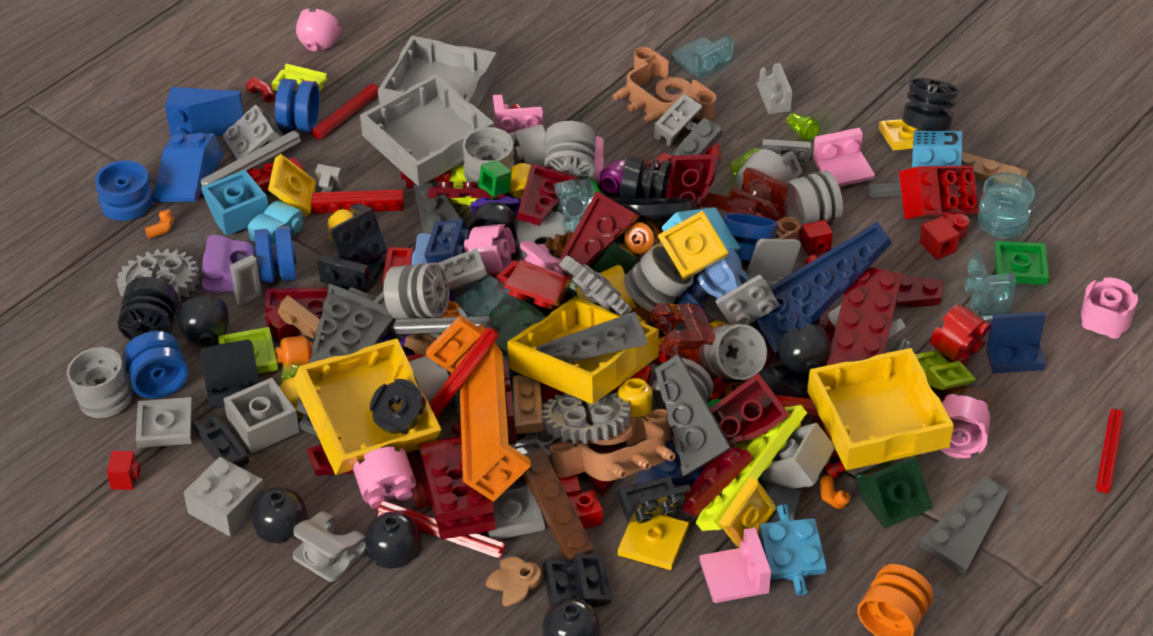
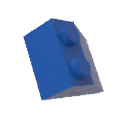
M171 87L165 103L171 137L173 134L214 133L215 137H219L244 115L241 91Z
M179 133L172 135L163 149L153 195L154 202L197 201L202 193L201 180L214 173L224 157L214 133Z

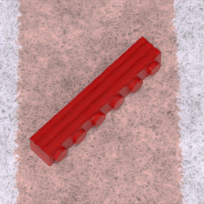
M403 189L313 192V214L335 213L338 210H349L351 212L350 207L357 203L372 208L374 212L404 211Z

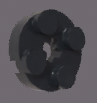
M395 379V382L388 385L383 384L376 390L370 402V411H372L374 422L385 432L408 434L421 420L426 406V399L412 382L405 379ZM400 401H403L402 408L395 412L392 408L393 404H399Z

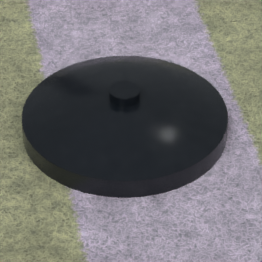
M637 198L614 200L640 216L635 222L643 220L655 223L669 220L676 212L697 210L696 199Z

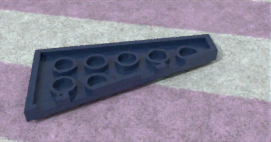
M879 222L874 223L770 286L780 306L760 317L756 322L778 359L780 357L777 345L782 336L795 327L799 331L805 329L804 325L813 324L892 244Z

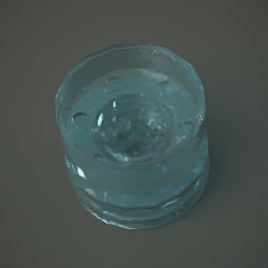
M1010 172L990 176L984 183L977 215L981 228L990 235L999 238H1014L1021 235L1027 229L1035 197L1033 185L1028 179Z

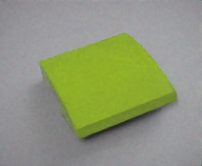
M937 350L915 354L926 374L929 386L945 390L972 384L976 381L975 377L960 361L949 363Z

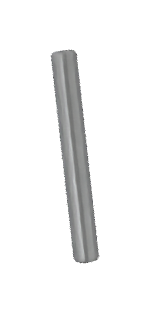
M295 131L289 132L201 180L202 186L258 166L299 144L301 141L300 135Z

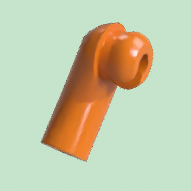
M171 210L160 211L159 217L161 220L159 223L145 228L148 239L170 231L175 222V217L172 216Z
M825 475L820 478L822 500L835 509L845 508L850 502V495L847 492L843 495V490L838 492L834 490V479L832 476Z

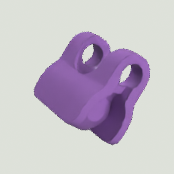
M221 235L208 236L206 251L203 256L202 290L207 293L234 292L230 265L250 255L254 256L255 248L253 245L244 241L231 240ZM239 252H245V253H247V254H246V255H242V254H239Z

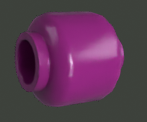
M613 160L600 172L602 188L612 195L620 194L625 161Z

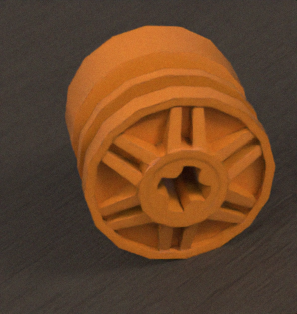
M885 565L878 571L876 578L871 583L870 589L860 601L857 614L861 623L875 636H914L921 623V618L926 615L927 609L933 602L934 592L929 582L917 571L904 565Z

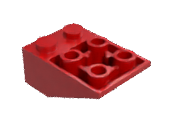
M917 166L899 171L904 220L939 218L941 216L944 217L950 212L964 215L979 214L973 166Z
M520 260L506 281L504 288L510 289L509 295L526 301H530L532 297L535 298L534 304L555 310L556 306L560 307L563 305L572 277Z

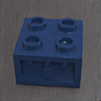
M463 219L435 222L424 255L427 263L442 262L465 253L464 241L469 239L471 231L467 229Z
M1043 311L994 314L992 316L986 349L992 373L1040 371L1045 369L1046 362L1040 347L1046 317Z

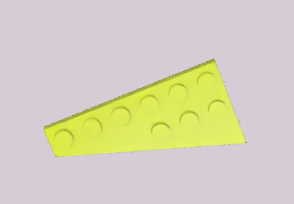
M801 405L784 407L791 417L769 433L733 445V447L748 450L754 459L701 511L696 524L702 531L722 529L718 522L751 477L758 481L763 471L771 466L773 463L772 459L778 451L786 446V440L792 432L800 427L801 420L807 414Z

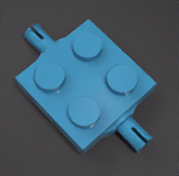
M784 504V507L779 505L777 511L780 521L760 524L758 529L762 548L771 570L770 580L781 578L793 580L796 595H805L808 593L805 578L811 575L825 574L827 569L815 518L804 520L791 519L789 506Z

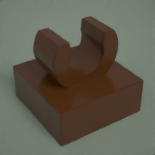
M573 233L556 234L554 239L547 237L545 247L552 250V256L560 259Z

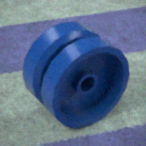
M283 78L279 83L275 101V120L278 129L292 131L297 126L298 131L312 132V128L317 125L320 108L318 83L303 80L299 85L297 80Z
M130 160L116 161L104 166L96 174L95 187L99 195V205L102 213L108 218L118 221L133 220L147 213L152 207L153 194L150 188L149 174L140 163Z
M742 213L723 215L725 224L741 248L736 253L742 260L751 261L756 244L760 239H772L776 236L778 224L772 219Z
M290 226L276 228V243H272L271 233L268 229L254 230L261 284L274 283L276 279L275 267H279L280 278L283 281L296 280L295 264H297Z
M153 331L135 337L126 345L123 351V364L128 373L130 384L135 393L144 398L157 399L166 397L180 389L188 377V367L182 356L180 346L175 337L167 332Z

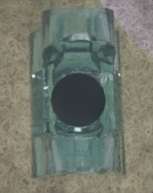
M573 179L554 184L556 196L560 199L564 217L562 224L565 234L574 233L594 196L592 182L587 179Z

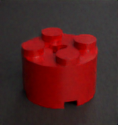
M959 304L943 317L942 320L945 323L941 329L936 327L932 334L930 345L952 362L960 361L965 365L972 352L978 354L984 347L985 341L983 337L988 333L991 325L967 307Z

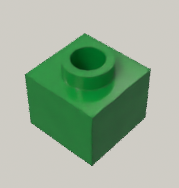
M497 160L482 164L478 186L493 197L509 192L512 171Z

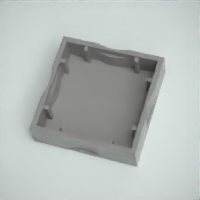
M411 36L400 53L397 64L389 71L378 89L379 104L403 94L412 86L438 74L465 101L479 108L497 75L496 52L467 46H454L441 41Z
M438 74L423 80L403 94L387 100L360 115L362 136L418 187L464 162L462 146L465 137L470 132L483 127H494L492 120L474 105L465 101Z

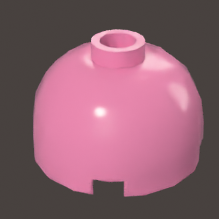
M309 9L301 11L295 29L298 39L308 50L322 51L335 45L342 26L339 27L337 25L339 22L337 18L328 12L316 9L315 12H309Z

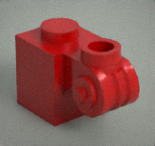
M950 212L944 217L941 216L922 224L919 243L936 260L957 252L959 239H964L968 234L970 219L964 214Z

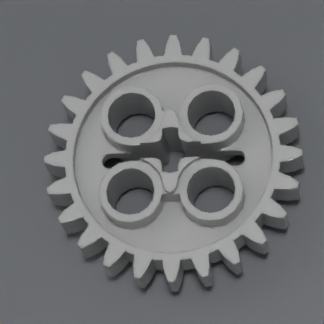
M157 249L155 254L151 255L149 252H146L145 257L137 255V261L129 260V266H122L123 272L118 273L119 278L117 279L120 296L124 295L127 284L134 279L140 277L162 279L173 286L178 295V302H181L180 296L189 297L188 291L196 290L195 285L199 284L198 278H200L197 262L193 260V256L187 257L186 252L179 255L178 250L169 253V249H166L163 253H160Z
M567 255L560 262L559 266L572 277L570 281L579 287L580 291L587 298L607 310L611 309L619 316L630 313L632 308L619 297L621 293L611 286V283L604 276L592 270L586 264H579Z
M609 392L594 404L585 402L567 393H564V396L556 394L555 400L549 399L548 405H543L542 411L543 428L547 430V434H553L554 439L562 437V442L572 439L573 444L579 440H582L584 444H587L588 440L598 443L599 438L609 440V435L617 437L618 431H625V426H629V420H631L629 402H623V399L618 397V392L612 394Z

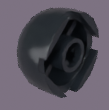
M497 202L484 203L477 207L471 215L468 229L472 231L474 227L505 224L504 228H510L515 242L517 239L518 220L513 210L508 206Z
M208 296L193 298L182 304L183 309L180 312L179 310L177 311V320L181 334L189 342L198 345H211L219 340L218 336L225 335L229 327L227 304L219 298L218 302L211 301V298Z
M806 324L804 325L805 329L799 331L795 327L782 336L777 348L779 350V357L787 370L796 375L808 376L810 369L826 366L832 348L825 330L818 325Z
M284 487L270 488L262 492L255 500L251 511L253 528L256 530V534L259 538L270 543H284L286 538L292 536L294 539L297 538L294 536V527L302 521L308 520L304 500L295 491Z
M392 511L378 515L368 525L365 533L367 556L375 560L376 565L390 569L404 567L408 565V560L414 556L416 559L419 556L422 547L419 528L414 520L404 513Z
M562 599L546 612L542 624L543 636H601L599 617L593 607L581 599Z

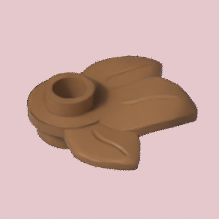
M508 557L500 561L501 569L496 570L489 576L486 581V587L503 591V606H512L524 600L529 590L535 589L540 584L542 572L535 563H525L519 557Z

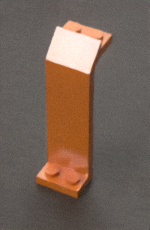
M460 315L426 349V356L452 374L484 332L485 328L482 324L477 327ZM496 343L491 346L460 387L463 482L493 502L531 466V461L528 457L508 444L503 355Z

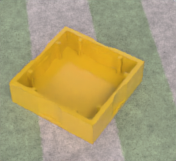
M573 297L552 311L544 320L530 326L507 342L509 369L585 402L594 404L659 357V329L640 322L648 342L647 345L567 363L538 351L536 346L621 317L603 307L578 297Z
M398 339L368 346L349 355L333 356L299 366L293 383L335 475L353 470L354 464L358 461L360 465L365 461L364 455L371 451L384 447H394L395 451L400 452V448L404 449L406 453L419 449V443L436 440L441 432V428L427 399L421 420L408 434L385 432L373 420L370 402L380 386L393 383L395 379H405L417 386L411 365ZM400 401L399 404H393L392 408L395 412L402 408L403 401Z
M912 348L875 355L862 361L842 362L810 369L807 392L846 470L950 448L954 425L939 397L930 388L926 374Z

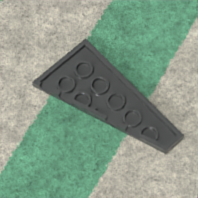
M329 283L328 294L324 302L323 313L317 328L309 363L333 356L349 355L362 348L379 344L396 319L391 316L386 306ZM299 397L298 411L308 415Z

